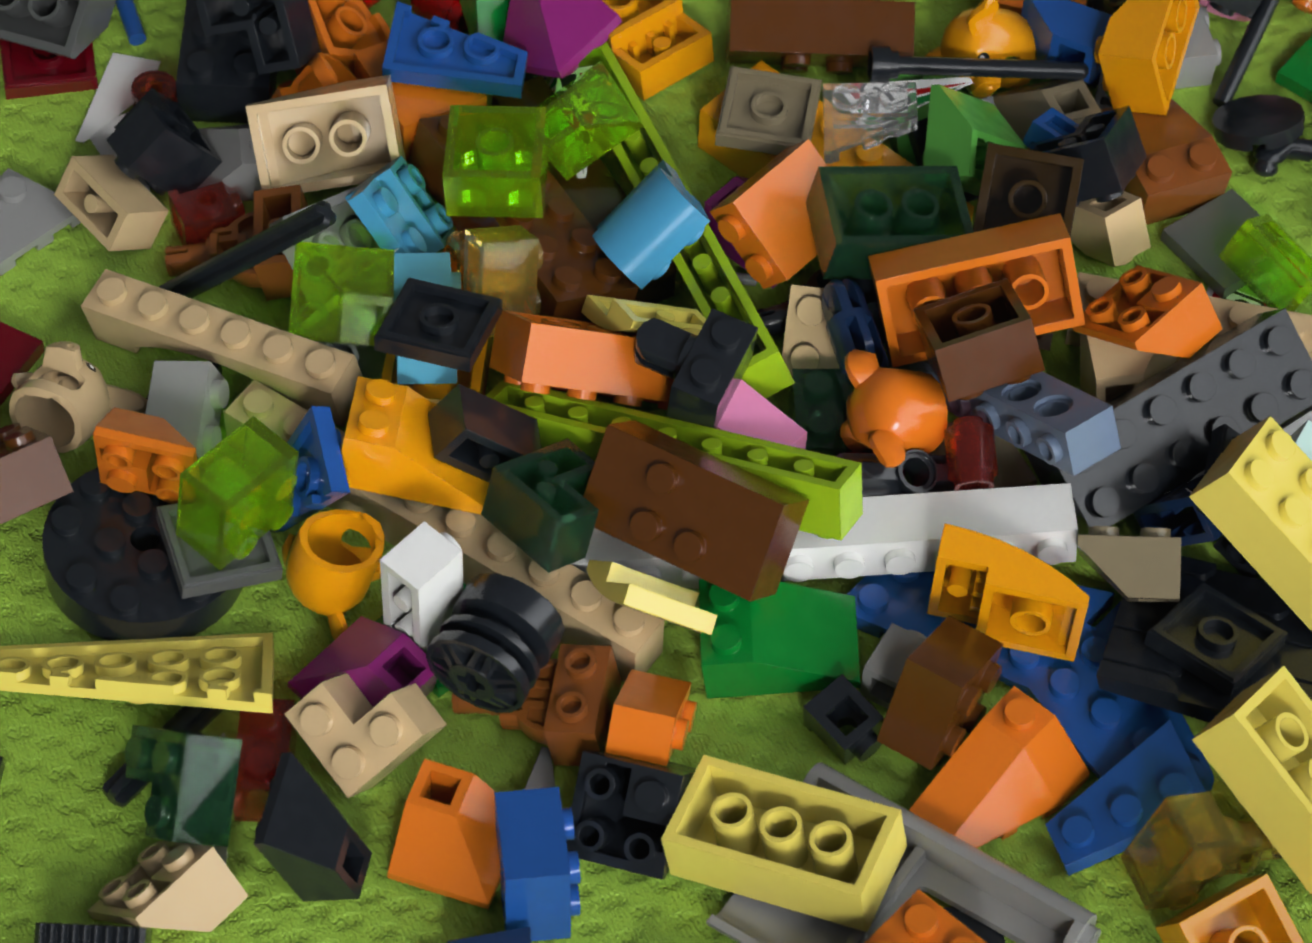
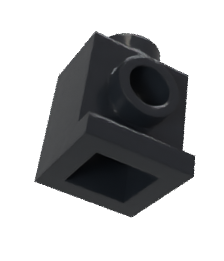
M843 674L803 706L804 726L810 732L813 731L844 765L854 757L860 762L867 760L882 745L876 740L884 717ZM843 725H851L855 728L847 736L839 730Z

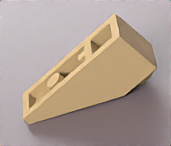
M1124 191L1120 197L1114 200L1098 203L1096 198L1081 201L1076 207L1070 238L1085 255L1116 267L1128 264L1133 260L1134 256L1151 247L1140 197Z

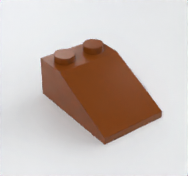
M1171 99L1166 116L1132 112L1147 158L1124 191L1141 198L1146 225L1191 213L1225 193L1232 171L1216 141L1207 130L1173 99ZM1113 107L1104 108L1101 111L1113 110Z

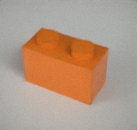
M631 669L613 704L605 753L667 766L674 749L683 751L687 733H690L693 727L697 702L689 700L692 682Z

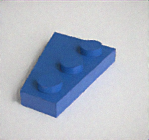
M397 1L382 66V76L391 75L392 82L521 99L527 69L528 52L478 32L471 35L464 34L450 28V21L435 15L431 20L413 14L412 6Z
M310 407L256 488L270 532H284L350 493L340 450L341 434L334 425L330 407Z
M1168 720L1045 825L1066 872L1070 876L1214 812V809L1171 720Z

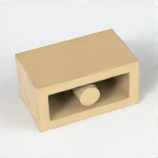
M114 155L72 156L54 195L109 252L151 249L169 210L137 178L134 180L124 174L115 164L114 159L116 157Z

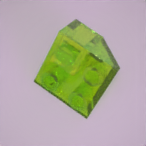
M602 61L596 63L526 113L524 117V123L542 153L566 180H569L643 127V124Z
M311 242L296 244L288 332L319 343L374 347V336L393 305L394 250Z

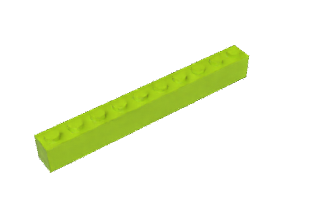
M606 41L600 47L593 49L579 62V67L603 64L595 118L633 188L664 160L676 170L685 189L692 195L608 42ZM707 224L701 237L694 244L685 246L672 260L700 312L706 319L713 308L758 327L753 356L742 380L764 398H768L793 385L795 381L709 224Z

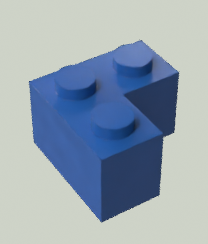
M559 787L494 792L495 827L500 861L501 902L505 931L530 928L531 942L571 938V916L580 915L578 884H580V865L578 851L568 852L566 840H574L575 837L572 807L562 808Z

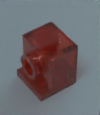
M222 181L183 194H179L177 189L168 191L171 223L182 245L206 242V238L210 237L212 229L228 227L233 221L245 214L238 192L228 193Z

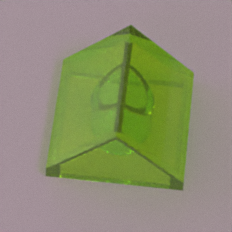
M1268 213L1247 219L1218 257L1268 307L1285 308L1288 311L1298 312L1312 300V257Z

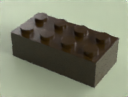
M988 143L972 233L1060 213L1071 237L1084 159ZM1053 332L1036 336L1039 349L1050 351Z

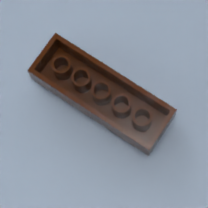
M500 107L446 114L419 120L408 164L414 165L420 171L428 191L436 202L448 211L454 226L518 312L592 322L581 312L587 295L635 300L639 287L601 250L592 236L596 230Z

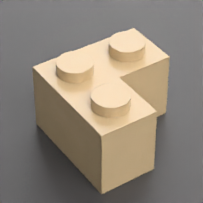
M348 673L321 682L285 713V716L347 798L374 787L447 725L416 683L391 692L373 707Z

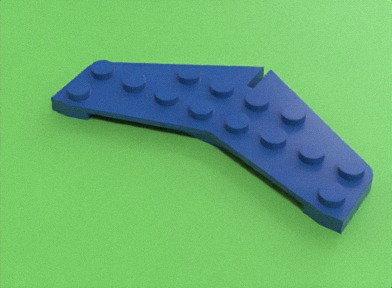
M935 571L908 573L905 575L865 576L846 594L855 596L857 629L880 638L886 633L891 623H894L906 630L918 631L927 638L946 619L927 614ZM1077 585L1090 596L1074 662L1002 647L997 664L1002 666L1003 669L998 680L1010 688L1013 686L1017 687L1056 715L1080 757L1098 779L1168 720H1171L1208 797L1210 796L1214 784V775L1203 753L1193 742L1194 735L1183 714L1099 689L1096 675L1101 660H1103L1111 629L1114 627L1113 623L1120 602L1095 627L1091 625L1112 605L1115 593ZM963 622L976 629L977 624ZM1183 826L1145 843L1157 852H1160Z

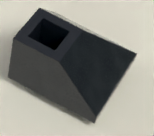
M584 750L571 806L575 837L574 840H566L568 852L578 851V857L582 860L661 880L665 879L669 868L661 838L697 768L669 762L667 766H662L605 752Z
M282 752L276 773L270 782V792L261 821H259L256 827L254 845L302 901L359 899L372 852L292 752Z

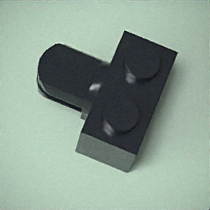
M713 308L698 336L656 318L644 322L638 329L634 348L635 362L673 379L666 416L716 429L752 359L758 327Z

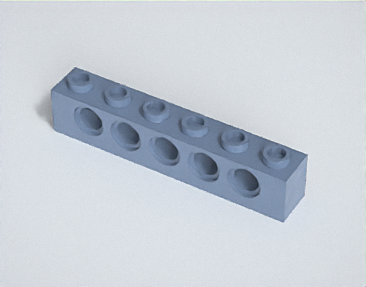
M887 350L889 358L888 368L924 372L932 375L938 381L928 360L892 367ZM1043 371L1033 374L1022 383H1006L985 390L980 396L970 400L958 399L949 402L945 395L948 411L952 412L955 416L977 425L986 432L1000 437L1015 447L1023 449L1044 460L1047 464L1053 465L1073 476L1121 449L1113 406Z

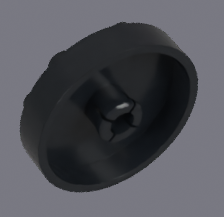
M98 467L71 483L74 492L56 499L44 524L42 536L44 572L49 592L60 610L72 622L97 637L105 640L194 636L206 630L223 617L241 593L243 587L182 599L156 520V507L170 503L162 501L156 495L143 492L121 493L115 491L107 484L100 483ZM198 469L201 498L230 493L218 480Z

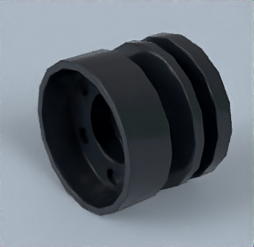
M497 573L478 574L469 580L454 604L451 617L443 622L439 634L434 636L429 644L426 659L430 670L440 683L457 697L481 709L495 713H512L524 704L530 689L534 687L538 680L540 669L548 664L560 644L565 628L562 618L554 606L534 588L515 578Z

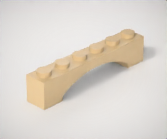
M108 269L104 270L81 304V308L97 340L137 353L140 347H155L194 355L256 380L306 410H309L311 406L330 407L334 424L344 427L348 421L358 376L363 377L357 359L351 353Z

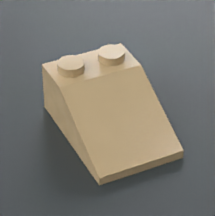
M391 75L341 82L245 106L261 190L301 185L303 193L357 185L401 155L406 161Z

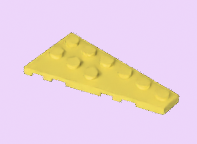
M273 632L0 646V691L128 701L132 704L153 703L273 713Z

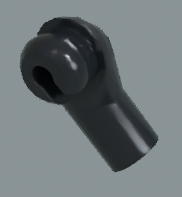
M1297 138L1291 144L1275 150H1265V144L1258 146L1253 154V157L1256 158L1253 164V171L1261 176L1273 177L1278 172V163L1283 162L1285 159L1310 162L1312 159V140Z

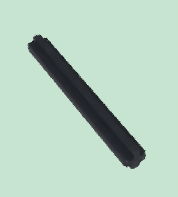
M321 200L165 282L159 287L192 299L335 224L336 214L331 210L330 203Z

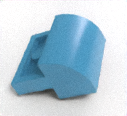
M402 155L367 178L345 197L384 254L397 248L399 249L395 253H436L444 248L456 233L452 228L453 221L448 211L441 204H435L425 190V180L420 171L414 165H408Z
M662 160L596 227L597 231L592 236L606 256L633 283L643 289L651 280L660 278L667 271L671 260L685 246L694 244L701 237L705 226L710 220L701 203L685 189L676 170Z

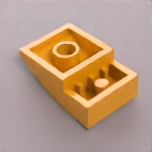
M602 0L619 15L622 21L609 34L607 42L636 95L643 101L714 61L712 33L683 13L682 0Z
M944 523L927 614L944 618L951 616L959 621L977 624L976 630L1003 643L1004 648L1074 662L1090 596L1065 575L1028 552L988 535Z

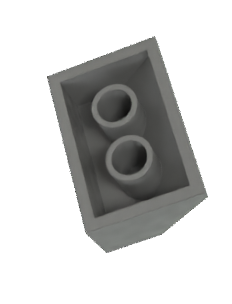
M0 0V39L75 59L108 27L116 0Z

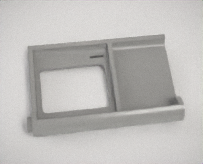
M821 762L812 767L804 778V783L901 809L907 847L868 932L735 893L717 915L711 914L706 921L709 927L737 943H865L920 889L922 892L935 896L1016 943H1097L1101 934V929L1095 926L1097 921L1095 913Z

